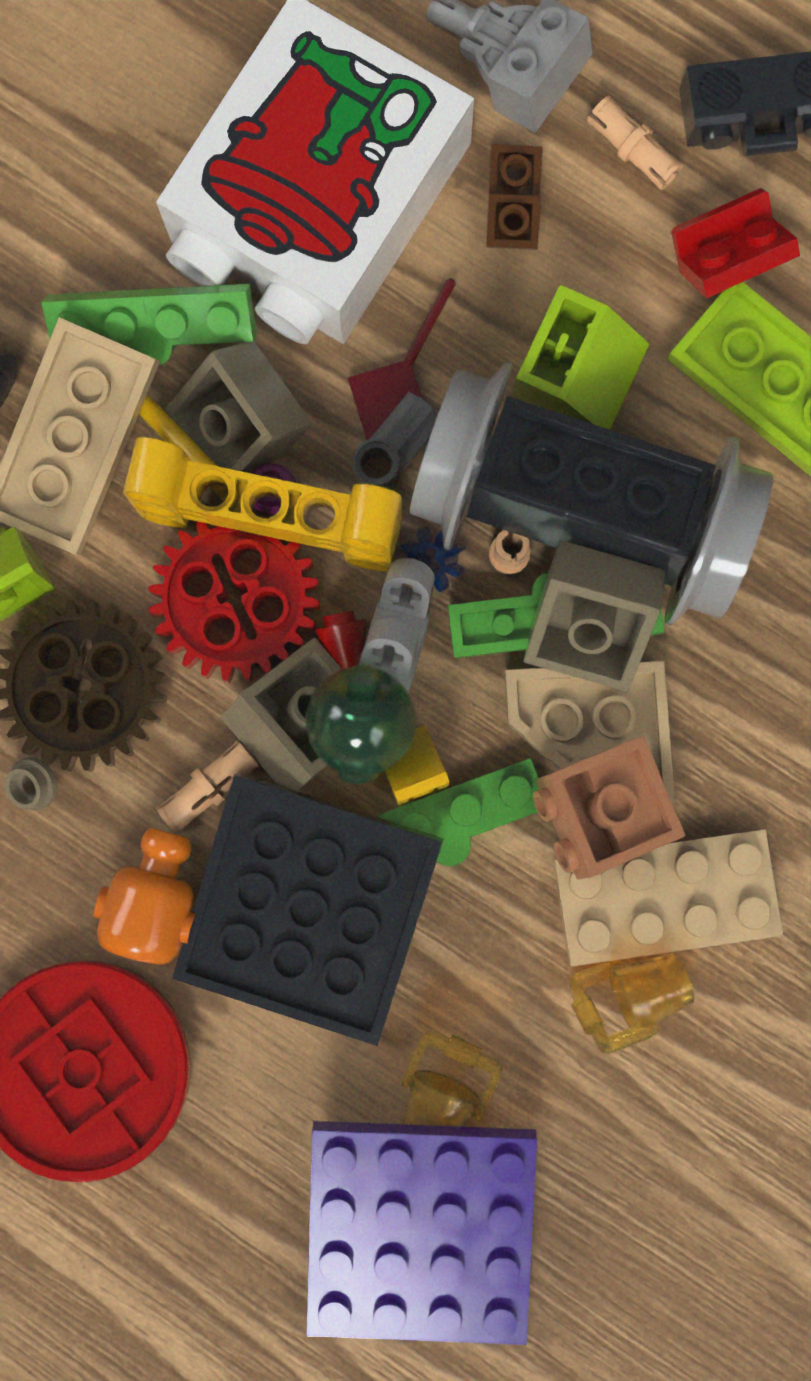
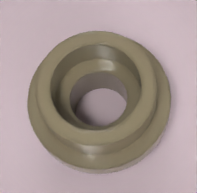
M28 757L12 766L5 779V790L8 798L15 806L21 809L41 810L54 801L57 795V781L53 771L47 764H41L40 759Z

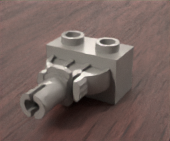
M432 0L428 8L427 20L431 24L438 25L462 39L460 53L462 57L476 64L480 76L489 86L494 111L534 133L537 132L593 54L589 18L556 0H542L538 7L530 5L504 7L495 1H490L488 6L483 4L476 9L459 0H437L442 4Z

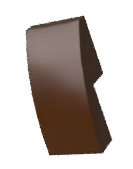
M491 144L486 248L538 249L542 146Z

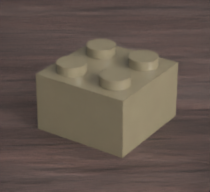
M559 540L532 621L523 662L628 692L661 610L666 570Z

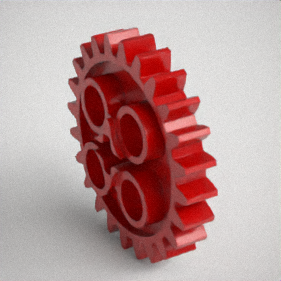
M196 521L199 535L192 538L183 530L178 531L179 538L184 546L180 550L164 546L163 550L171 560L170 565L153 566V570L164 579L163 584L148 586V591L152 595L162 598V602L148 609L152 616L165 617L166 619L154 630L159 637L174 635V638L166 647V650L171 655L177 654L184 649L187 650L183 657L182 665L188 670L201 660V675L206 679H209L218 667L221 668L222 679L225 683L230 684L235 670H241L245 680L248 683L252 682L253 667L260 665L267 674L273 669L272 659L277 657L283 662L289 657L286 651L289 645L297 648L305 645L303 639L297 634L300 629L315 630V622L305 616V611L320 609V602L312 597H308L306 593L316 590L320 585L317 578L302 576L314 566L311 558L295 560L303 548L300 543L290 542L284 546V540L221 526L209 529L205 523ZM250 551L256 552L261 556V565L254 573L243 575L235 571V561L242 553ZM215 556L222 557L237 590L240 593H245L241 596V601L257 632V637L254 640L247 638L239 616L229 602L223 603L229 599V595L213 564ZM200 573L211 575L213 577V586L209 593L201 597H192L188 594V582L193 576ZM268 598H275L284 605L280 618L269 623L258 620L256 609L260 602ZM220 620L233 622L235 633L228 643L215 645L209 641V630L214 623Z

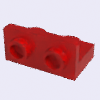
M763 188L754 190L679 224L671 230L680 274L706 299L800 256L798 238L773 218L769 193Z

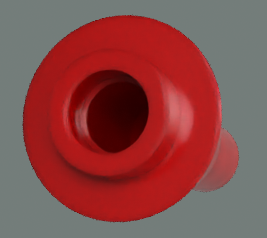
M354 610L323 616L325 627L317 628L315 631L324 649L355 684L365 645L366 619L356 620ZM356 685L360 689V691L366 696L365 688L363 686Z

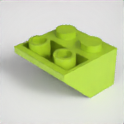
M559 285L517 374L512 396L610 430L650 344L608 305L563 285Z

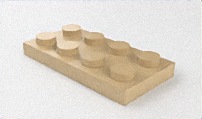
M58 318L0 463V522L11 527L15 526L24 533L74 555L82 554L159 366V360L65 319Z
M766 829L669 843L596 876L579 880L576 879L573 871L565 872L558 860H553L568 963L571 967L783 936Z

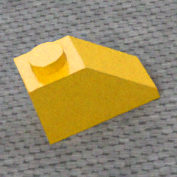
M408 721L381 732L384 741L375 744V747L399 807L448 788L450 781L425 725L414 729L412 722Z

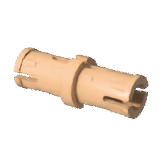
M610 96L602 99L592 110L593 114L588 117L587 122L602 133L619 150L617 155L625 163L630 160L660 190L665 189L676 178L677 172L682 170L684 165L672 154H669L652 137L653 130L645 123L640 126Z
M237 740L234 742V745L205 769L201 770L199 767L190 774L193 779L163 804L158 805L156 810L166 824L176 834H179L185 826L213 803L218 806L225 800L223 795L230 790L233 777L237 772L248 775L251 771L257 769L259 764L241 742Z

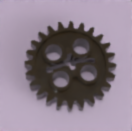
M73 600L67 601L65 615L62 616L54 607L48 605L46 606V622L42 624L29 615L26 618L32 632L27 636L14 630L10 633L19 645L16 651L0 649V654L10 661L9 669H0V679L6 681V687L0 689V700L8 701L9 706L0 711V719L3 721L15 720L16 722L6 735L14 740L27 736L28 738L22 748V752L27 755L34 754L42 747L41 764L50 766L60 755L61 769L71 772L77 758H80L84 771L93 772L97 756H100L106 766L113 767L115 766L114 750L119 749L130 757L134 755L133 747L129 741L133 736L148 742L150 737L142 728L144 721L160 723L161 718L152 712L150 708L152 703L167 702V697L155 691L154 685L168 680V677L164 672L152 671L151 667L162 660L163 656L159 651H144L153 640L148 632L133 637L138 622L133 617L125 619L118 625L120 611L114 606H111L103 617H100L99 604L94 600L89 601L84 614L80 612L77 603ZM86 640H91L92 646L87 654L83 668V643ZM58 644H68L70 658L67 664L59 669H51L48 664L50 650ZM110 651L121 652L123 657L121 670L111 677H103L99 671L101 658ZM83 675V678L91 682V688L89 691H81L78 698V694L70 690V685L72 682H80ZM57 695L61 701L60 714L56 719L44 722L39 715L40 704L46 697ZM111 703L114 709L112 723L102 730H96L91 723L92 710L98 704ZM78 705V729L76 732L71 733L69 726Z

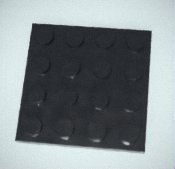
M237 772L232 780L192 913H196L190 930L188 944H182L172 979L378 1046L444 838Z

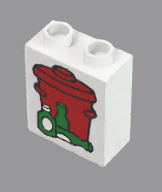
M287 0L156 201L170 240L173 243L166 253V258L178 271L200 286L223 285L228 276L241 284H250V289L262 296L255 307L258 316L273 329L295 342L308 344L318 329L344 344L470 146L474 98L307 0Z

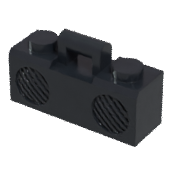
M811 51L686 67L679 88L687 147L702 145L703 148L708 150L721 149L737 141L740 136L743 155L747 157L796 151L798 147L797 134L804 133L805 137L811 138Z

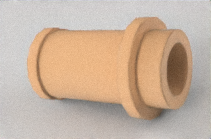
M502 530L489 548V558L493 567L503 574H515L522 571L530 560L529 538ZM513 546L519 553L512 559L511 554L506 553L503 547Z

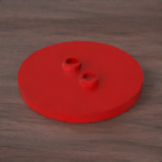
M88 960L71 961L41 969L25 977L9 989L0 998V1149L13 1161L35 1174L53 1180L77 1183L102 1180L123 1173L155 1151L169 1135L183 1110L188 1094L191 1073L190 1052L184 1028L175 1010L163 994L143 977L126 968L101 961Z

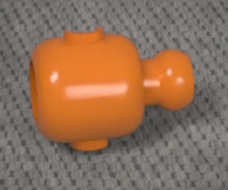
M150 827L141 838L140 847L143 857L140 867L124 866L114 874L110 886L102 887L95 904L94 918L99 919L97 937L99 944L105 950L140 962L166 965L178 956L182 943L188 944L190 930L196 913H192L194 904L193 889L188 882L177 878L180 865L190 856L191 842L188 837Z

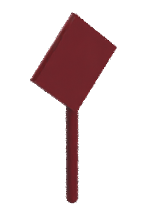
M449 278L446 280L404 361L347 378L366 440H369L408 392L422 398L412 366L455 287L454 279Z

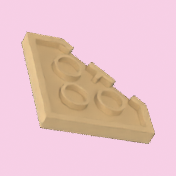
M665 661L640 662L628 692L546 668L505 670L508 725L558 770L644 735L676 811Z

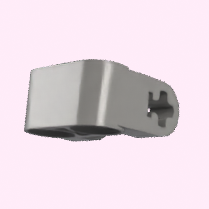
M402 558L390 564L382 587L381 598L378 600L361 655L356 685L408 698L429 622L430 611L428 610L435 582L433 571L425 563L416 559ZM404 584L412 585L413 588L411 589L403 586Z

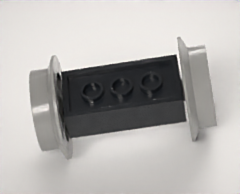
M506 361L490 379L462 369L456 370L435 421L410 506L411 515L441 524L444 549H451L469 505L467 518L556 548L559 540L666 570L664 584L671 586L665 611V624L673 625L688 609L719 619L724 616L736 595L750 562L766 515L773 486L772 473L741 463L738 438L731 436L728 439L714 465L510 396L506 397L499 416L512 370V363Z

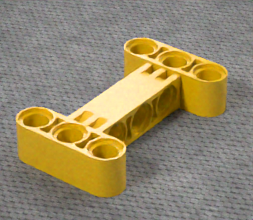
M147 437L136 438L123 494L139 515L153 523L174 528H186L188 520L338 551L344 553L345 561L349 564L381 572H387L390 564L394 561L403 520L401 495L383 487L355 484L352 487L351 495L190 461L185 450L166 441ZM213 485L226 487L228 489V496L221 505L208 507L201 503L202 495L208 487ZM273 496L281 501L280 510L273 517L260 518L253 513V508L260 498ZM318 507H325L335 514L333 522L322 530L312 529L305 523L308 513Z

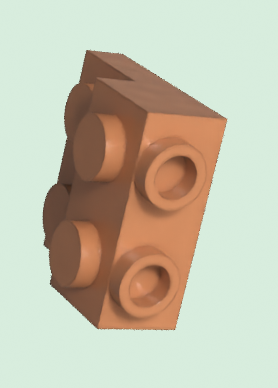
M644 735L535 779L539 790L533 793L536 810L545 822L553 821L560 841L554 843L556 858L565 872H574L577 880L596 876L686 836Z

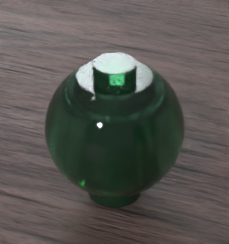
M368 665L351 666L329 675L313 692L306 710V732L317 756L326 765L336 770L341 778L351 783H367L374 780L379 773L392 768L409 750L416 731L415 706L407 689L390 673Z

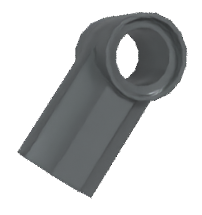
M408 392L374 435L357 447L352 463L357 484L374 485L393 490L400 480V475L429 442L438 413L421 397ZM373 457H383L388 460L392 467L384 477L379 479L370 478L362 471V467L367 460Z

